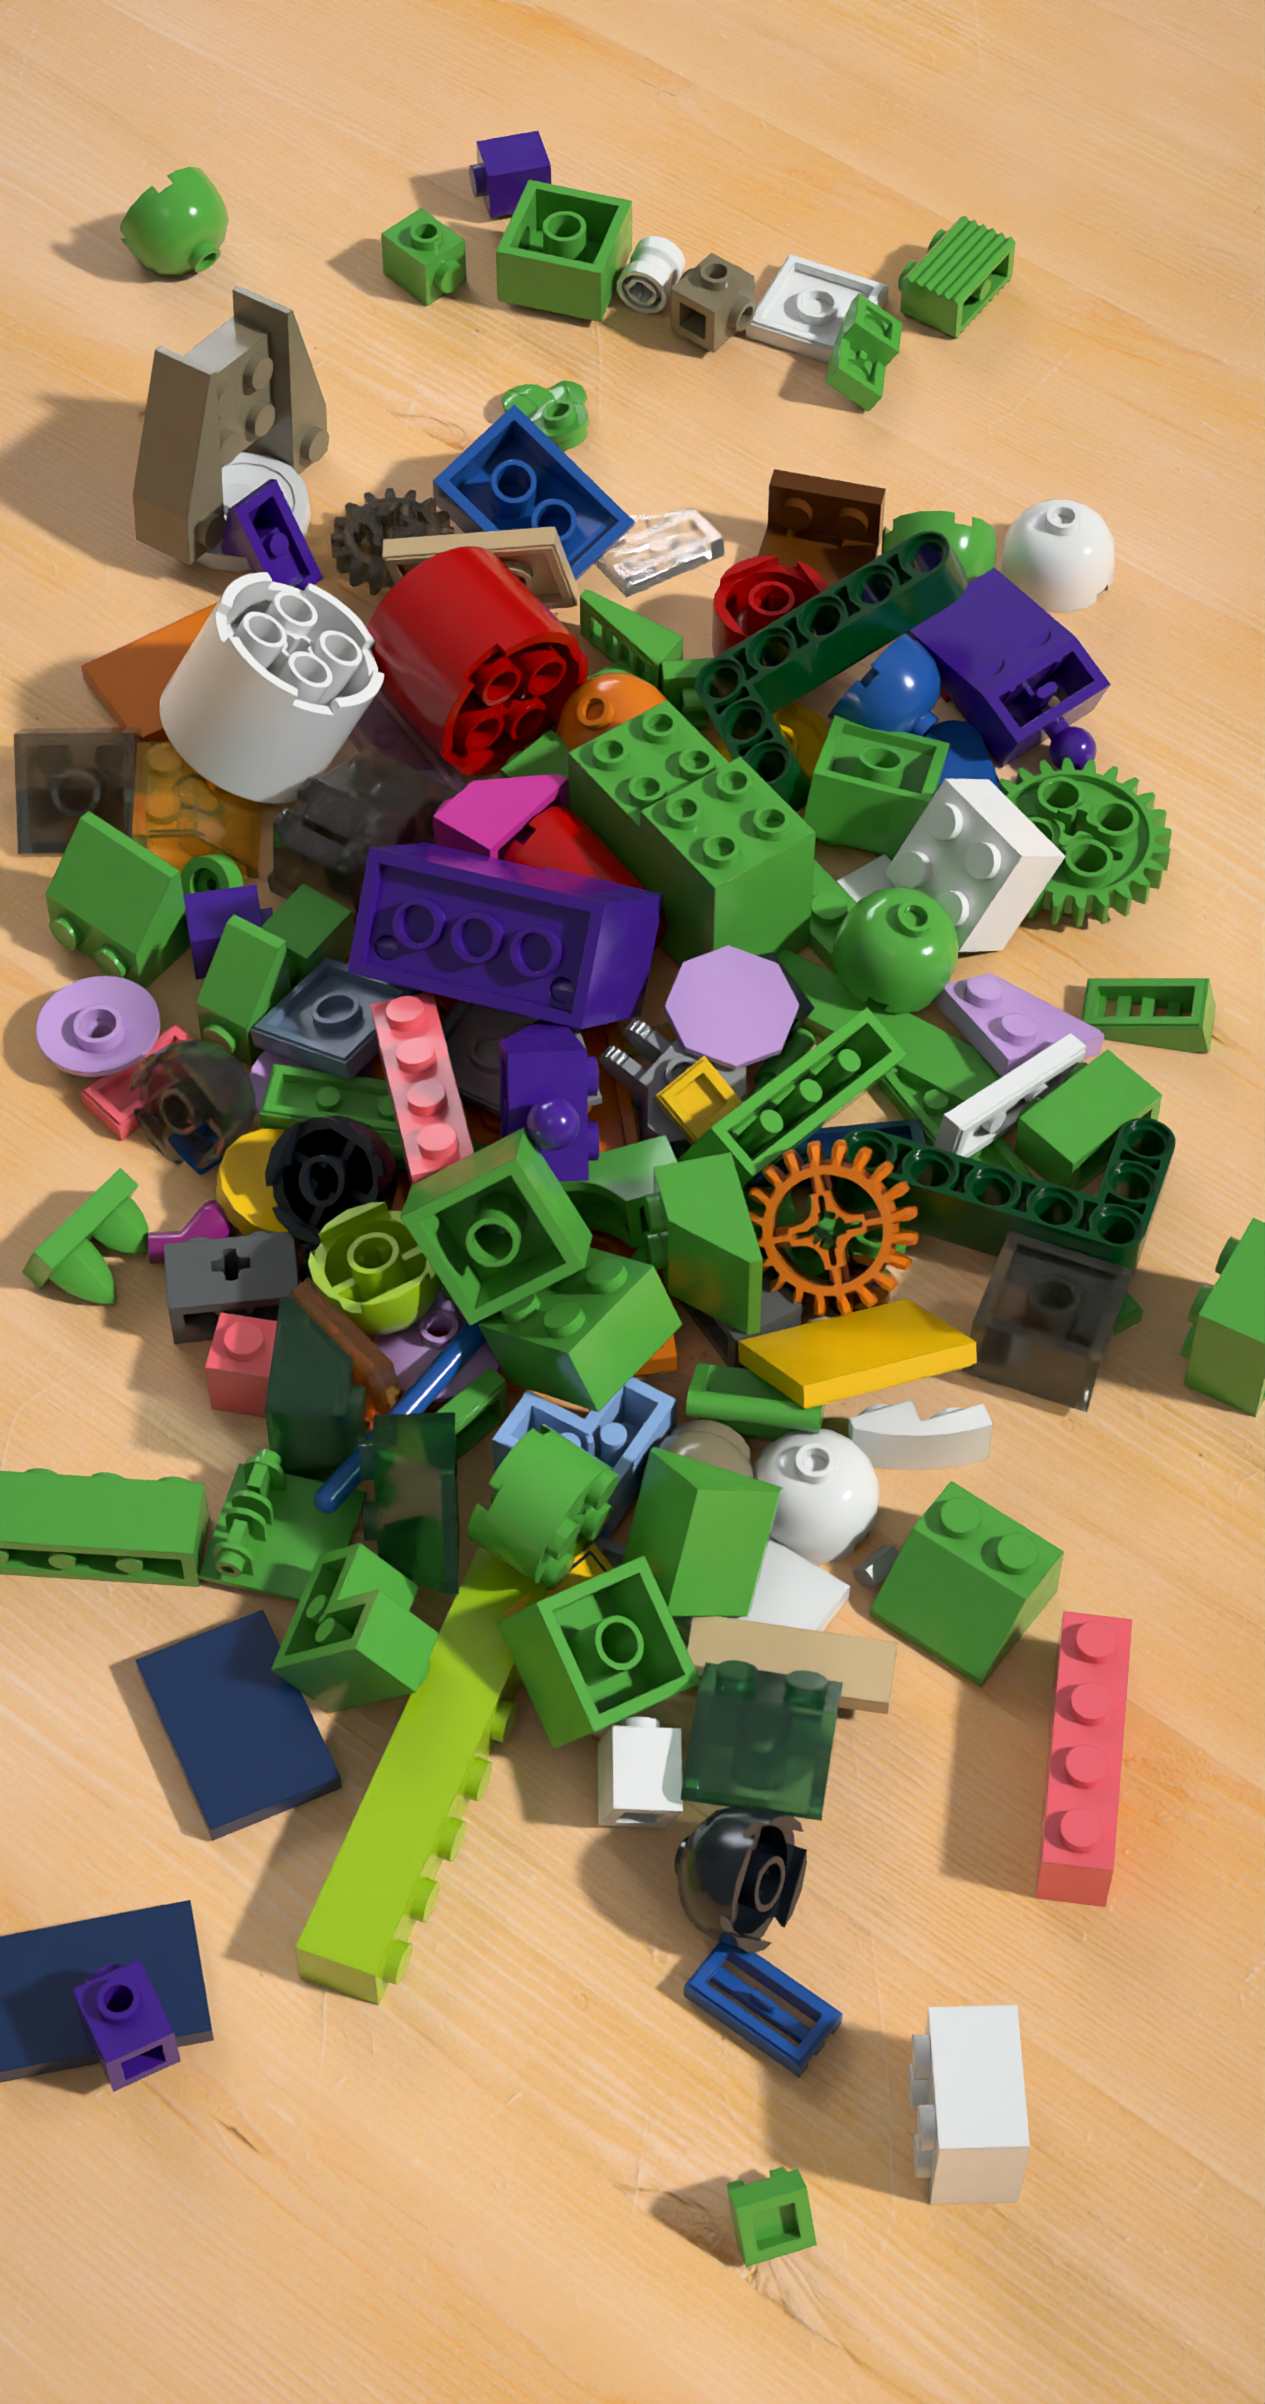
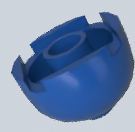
M905 633L870 665L872 668L860 681L856 680L828 714V718L833 721L835 715H839L870 729L887 732H907L923 737L938 722L939 718L931 712L942 693V677L938 666L927 650L917 640L914 641Z

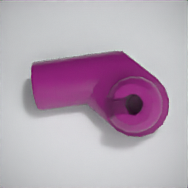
M210 1200L198 1209L181 1231L149 1232L150 1264L165 1263L164 1244L184 1242L195 1237L209 1239L229 1238L235 1226L228 1221L225 1211L217 1200Z

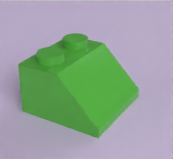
M835 715L813 772L803 820L816 832V838L825 844L833 846L847 845L875 852L878 856L885 854L890 860H893L938 790L950 743L907 732H887L870 729L851 722L842 716Z
M90 811L84 814L76 826L45 894L50 917L49 928L61 945L69 950H75L76 948L96 961L99 968L107 976L128 979L146 989L191 947L180 871Z
M731 1152L653 1167V1194L643 1196L645 1216L649 1231L643 1234L648 1264L653 1265L655 1270H662L668 1294L746 1335L760 1333L763 1259Z
M950 1481L909 1533L870 1608V1616L982 1688L1056 1594L1064 1551Z

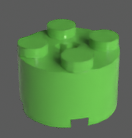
M541 1424L540 1432L532 1428L516 1443L493 1474L488 1485L495 1489L491 1498V1506L487 1510L477 1503L468 1524L467 1537L536 1584L542 1583L551 1590H554L570 1571L575 1560V1556L571 1552L582 1537L585 1536L593 1541L610 1519L614 1506L607 1501L614 1492L620 1476L603 1461L546 1424Z

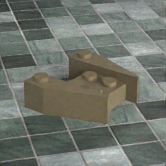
M240 286L232 289L234 316L182 356L159 346L154 352L133 489L136 540L188 565L195 562L210 548L217 546L223 538L226 520L224 518L222 468L230 464L241 452L269 455L290 465L299 475L312 463L319 461L328 451L329 434L327 432L326 403L293 310Z

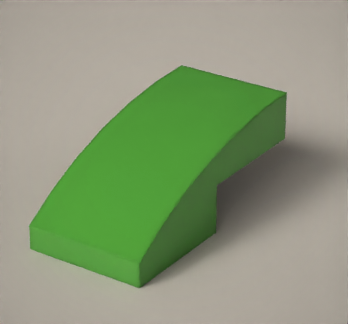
M858 293L849 306L835 340L826 372L825 383L869 412L882 398L886 366L899 353L902 322Z

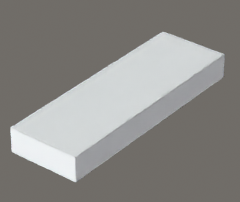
M1070 1033L944 1114L934 1148L969 1158L1016 1127L1017 1117L1029 1101L1037 1096L1045 1098L1062 1084L1066 1075L1076 1065L1082 1063L1086 1053V1045Z

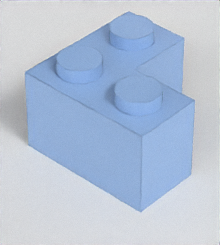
M632 1377L599 1412L591 1410L587 1417L583 1419L527 1390L492 1439L494 1473L511 1449L528 1431L534 1428L540 1432L541 1424H546L612 1467L613 1471L620 1476L614 1492L607 1501L614 1506L612 1515L599 1534L609 1539L639 1496L642 1474L647 1464L650 1450L667 1439L676 1428L677 1399Z

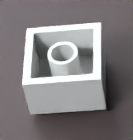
M944 779L884 872V875L895 887H907L922 891L943 906L952 918L959 939L958 952L1002 951L1066 856L989 779Z
M1018 2006L928 2007L925 2033L912 2036V2064H908L909 2104L911 2109L917 2108L918 2133L913 2134L915 2178H928L930 2205L1018 2202L1030 2149Z

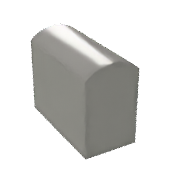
M894 1545L880 1546L853 1570L854 1576L863 1586H877L888 1576L899 1554L898 1550Z

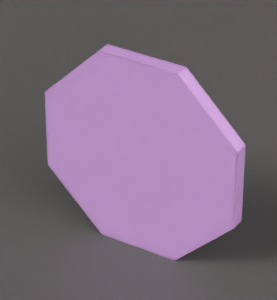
M729 945L684 961L664 1006V1012L686 1053L700 1058L705 1056L708 1061L732 1070H738L780 1054L799 1009V1003L778 963Z

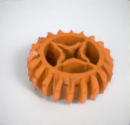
M845 1140L834 1142L831 1159H825L820 1141H811L807 1145L809 1159L807 1164H804L800 1155L794 1149L783 1153V1158L790 1173L786 1175L778 1167L770 1164L763 1170V1175L775 1187L774 1190L770 1191L764 1187L754 1186L748 1194L753 1201L765 1206L764 1212L751 1210L749 1215L752 1225L761 1226L762 1234H756L759 1248L764 1247L767 1254L765 1258H762V1273L771 1266L779 1273V1276L770 1282V1292L782 1289L784 1284L788 1282L796 1287L792 1293L793 1304L798 1301L802 1304L807 1293L815 1295L813 1310L817 1316H824L829 1307V1299L836 1296L837 1306L841 1315L851 1314L854 1305L853 1292H857L862 1303L867 1307L875 1305L878 1299L871 1283L875 1281L883 1289L889 1292L893 1291L898 1285V1281L886 1269L887 1265L889 1264L901 1270H908L912 1264V1259L907 1254L896 1250L897 1244L915 1245L919 1239L917 1232L899 1229V1222L909 1221L918 1215L916 1206L908 1205L896 1208L894 1200L902 1197L910 1189L907 1182H899L888 1190L882 1183V1180L892 1172L893 1164L885 1161L878 1166L874 1173L870 1172L865 1167L871 1158L872 1150L866 1146L858 1151L853 1163L846 1161L848 1147ZM830 1175L849 1179L861 1186L872 1197L878 1209L853 1210L846 1207L839 1199L836 1186H832ZM810 1178L813 1193L810 1195L811 1212L808 1219L795 1222L789 1226L779 1227L780 1212L787 1195L797 1183ZM825 1208L826 1211L836 1213L834 1220L840 1216L845 1224L862 1222L852 1225L837 1236L836 1247L834 1244L825 1242L827 1235L820 1239L816 1232L800 1234V1232L810 1230L824 1219ZM883 1228L881 1247L872 1265L858 1275L850 1277L848 1262L850 1261L849 1244L852 1237L865 1234L870 1230ZM808 1246L815 1249L822 1258L825 1270H829L830 1280L813 1276L802 1270L792 1261L784 1247Z

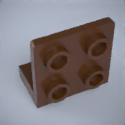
M774 469L769 484L768 525L758 556H778V564L796 567V561L807 564L820 574L829 588L877 558L883 533L886 489Z

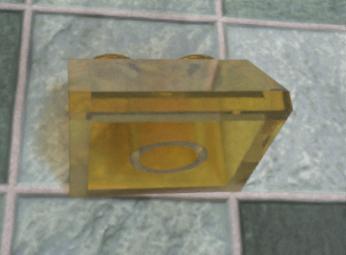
M137 742L132 826L133 840L178 869L180 875L184 866L191 859L207 854L220 853L228 856L236 863L243 879L259 878L261 802L239 797L211 783L180 756L171 742Z

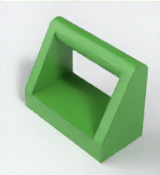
M704 1363L696 1364L686 1403L687 1422L696 1419L713 1420L729 1426L745 1439L774 1442L786 1433L796 1430H806V1433L819 1434L823 1426L825 1404L804 1409L749 1369Z

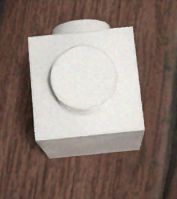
M650 1717L624 1718L618 1721V1726L612 1725L597 1743L598 1825L667 1828L683 1812L681 1728H660V1721Z

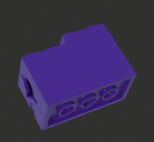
M428 842L369 848L347 973L577 1029H586L641 1016L664 894L558 869H540Z

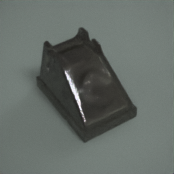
M371 748L365 749L319 778L308 777L297 791V802L291 811L284 808L273 822V871L267 877L270 891L288 899L304 883L351 910L355 931L369 848L425 842L435 844L433 815H435L439 806L446 799L454 798L459 792L414 770L404 762L389 758Z

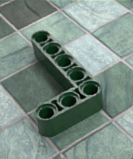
M922 531L911 536L704 665L696 676L695 688L697 695L733 760L741 757L795 812H798L806 805L811 781L777 722L774 713L949 607L962 597L967 588L968 578L946 537L935 531Z
M1135 1118L1124 1123L1119 1131L1097 1196L879 1130L857 1129L846 1134L842 1140L847 1142L848 1147L846 1161L853 1163L858 1151L866 1146L872 1150L871 1158L865 1167L867 1170L874 1173L878 1166L885 1161L893 1164L892 1172L882 1180V1183L888 1190L902 1181H906L909 1185V1191L902 1197L895 1199L894 1202L896 1208L908 1205L916 1206L918 1215L909 1221L899 1222V1227L1099 1289L1115 1290L1128 1285L1135 1275L1164 1189L1175 1149L1176 1138L1172 1130L1164 1123L1155 1119ZM834 1176L833 1186H836L839 1199L846 1207L853 1210L878 1209L872 1197L861 1186L849 1179Z

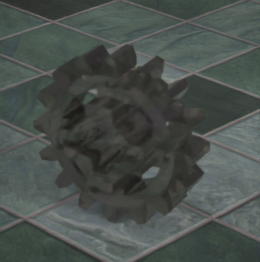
M387 488L385 498L376 499L373 494L367 492L364 493L365 505L360 507L357 504L348 502L345 505L346 517H335L334 533L331 534L332 557L336 558V569L339 574L349 573L350 585L352 587H357L366 581L369 583L370 594L377 595L382 587H390L391 590L394 586V582L382 558L383 539L454 534V527H450L448 511L437 512L436 500L432 497L424 500L422 503L417 502L415 490H409L404 498H397L393 488Z

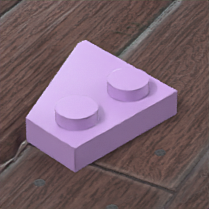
M991 973L947 983L935 1003L1001 1077L1070 1033L1086 1045L1084 1058L1099 1055L1105 1037L1099 1029Z

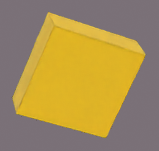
M705 1056L700 1058L653 1097V1100L691 1145L714 1124L743 1103Z

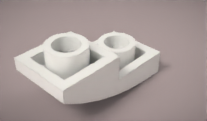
M912 1400L892 1406L889 1404L873 1405L863 1410L859 1415L850 1417L847 1438L859 1446L871 1459L872 1465L875 1468L892 1470L942 1469L987 1460L993 1424L984 1404L966 1409L958 1407L947 1408L937 1412L930 1419L921 1421Z

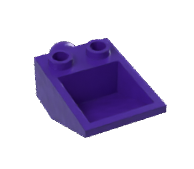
M995 567L969 582L962 597L955 603L906 632L914 641L917 640L935 660L942 677V688L966 721L982 734L987 750L1000 768H1003L1049 738L1051 740L1049 755L1052 763L1059 770L1062 769L1064 758H1070L1074 769L1083 771L1085 764L1090 759L1095 760L1097 748L1092 735L1083 728L1070 727V725L1093 711L1111 684L1079 640ZM1055 696L1059 699L1060 703L1050 707L1048 703Z
M538 1020L499 1041L501 1139L525 1127L531 1140L535 1143L559 1182L589 1181V1161H598L599 1159L598 1125L596 1121H588V1096L598 1095L599 1075L597 1059L595 1056L587 1057V1049L568 1026Z

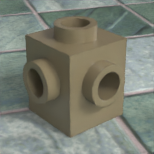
M710 253L694 269L690 268L685 271L678 283L671 288V330L713 353L716 352L737 331L745 330L753 320L756 312V303L754 302L755 276L746 272L741 267Z

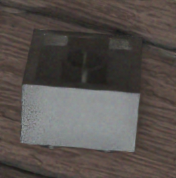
M142 727L23 728L14 733L18 854L64 853L80 818L88 811L140 844L143 800Z
M1009 1231L971 1328L970 1338L976 1341L977 1363L962 1368V1372L1087 1412L1110 1348L1134 1270Z

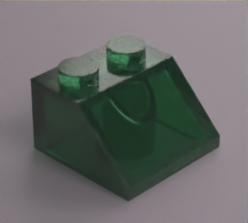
M280 1298L265 1405L269 1446L271 1451L281 1457L280 1466L285 1474L326 1482L371 1431L370 1421L365 1420L367 1387L356 1385L353 1358L293 1298Z
M455 1412L374 1415L373 1438L360 1440L361 1480H374L375 1501H363L364 1542L377 1541L378 1556L409 1580L444 1595L459 1594L460 1521Z
M738 1660L724 1661L719 1664L706 1662L697 1693L681 1800L726 1807L739 1805L762 1806L789 1814L792 1817L821 1821L834 1758L843 1682L830 1681L819 1673L805 1670L793 1671L789 1674L762 1671L750 1663Z

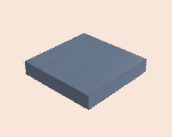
M326 957L250 1029L254 1046L351 1080L379 1053L370 1004L392 1000L401 996L417 995L423 992L347 973L348 964Z

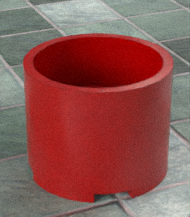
M476 546L458 547L441 552L422 562L401 578L386 594L367 625L368 631L376 641L371 651L375 658L378 672L384 674L380 690L448 763L452 764L460 773L477 776L499 772L514 753L524 751V747L538 737L552 721L557 725L559 724L561 710L572 691L587 680L588 657L581 651L576 637L494 553L485 548Z

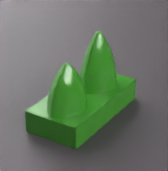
M119 1168L33 1252L22 1273L40 1290L51 1280L66 1292L83 1300L99 1304H115L117 1296L112 1274L104 1258L90 1241L95 1238L107 1247L125 1253H148L149 1226L143 1212L131 1198L139 1185Z

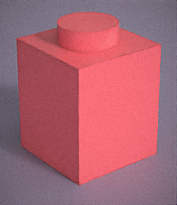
M220 1313L205 1364L211 1409L270 1419L276 1418L290 1367L284 1322Z

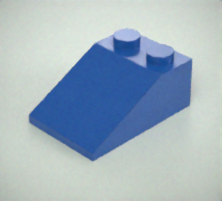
M515 404L433 480V503L464 533L555 526L575 581L635 525V521Z

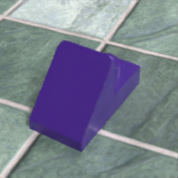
M269 479L228 509L221 544V551L224 555L246 558L253 573L268 572L272 582L286 584L303 591L309 583L315 585L323 579L277 480Z

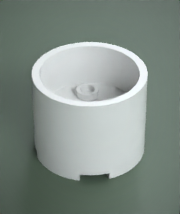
M268 572L251 573L241 576L226 588L161 695L159 708L163 728L180 756L200 775L223 790L239 797L262 803H288L301 799L313 790L381 688L384 674L378 672V667L371 651L376 641L365 624L346 605L311 583L303 591L286 584L272 582Z

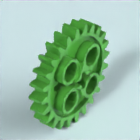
M1064 758L1061 770L1054 771L1045 760H1042L1039 765V773L1036 776L1021 767L1017 771L1016 784L1005 779L999 781L998 789L1066 856L1027 913L1028 917L1032 918L1044 908L1050 910V921L1054 925L1059 922L1063 913L1071 914L1077 927H1082L1085 913H1093L1101 924L1107 923L1109 908L1112 907L1121 915L1127 916L1130 912L1131 900L1145 905L1148 902L1150 888H1160L1163 871H1167L1172 830L1165 827L1166 810L1154 809L1156 795L1153 792L1137 795L1139 779L1134 777L1121 784L1117 781L1118 767L1113 766L1104 775L1096 773L1094 760L1090 759L1085 764L1083 771L1074 769L1070 758Z

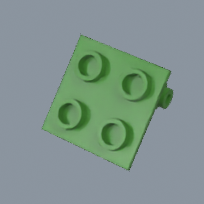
M267 1449L258 1450L255 1457H250L246 1460L245 1464L239 1463L198 1578L299 1602L318 1556L350 1545L367 1493L354 1490L335 1512L330 1514L321 1513L314 1505V1496L325 1482L285 1474L280 1466L282 1459L277 1453Z

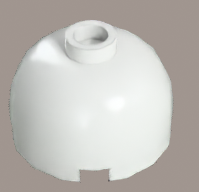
M1050 499L1037 502L1024 510L1007 531L1003 543L1001 573L1046 612L1069 613L1088 608L1097 602L1098 593L1106 587L1108 590L1112 584L1115 567L1114 538L1102 516L1088 505L1068 499Z
M820 1429L819 1434L806 1433V1430L788 1432L765 1447L753 1465L754 1479L783 1487L770 1538L811 1563L819 1566L844 1560L855 1552L856 1544L864 1540L867 1534L870 1536L876 1527L880 1493L878 1479L871 1459L851 1439L828 1429Z

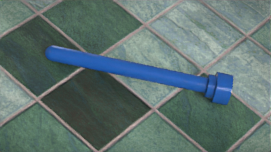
M484 1319L471 1326L468 1322L320 1487L314 1496V1505L319 1512L330 1514L341 1506L485 1343L486 1339L478 1326Z

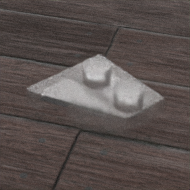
M695 509L667 511L661 515H629L635 521V525L594 564L627 598L724 556L723 537Z

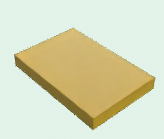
M908 1298L855 1311L849 1315H839L738 1341L739 1362L804 1409L954 1371L977 1363L976 1341Z

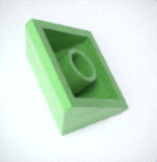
M653 1447L650 1450L622 1565L645 1556L671 1616L747 1617L753 1604L783 1487Z

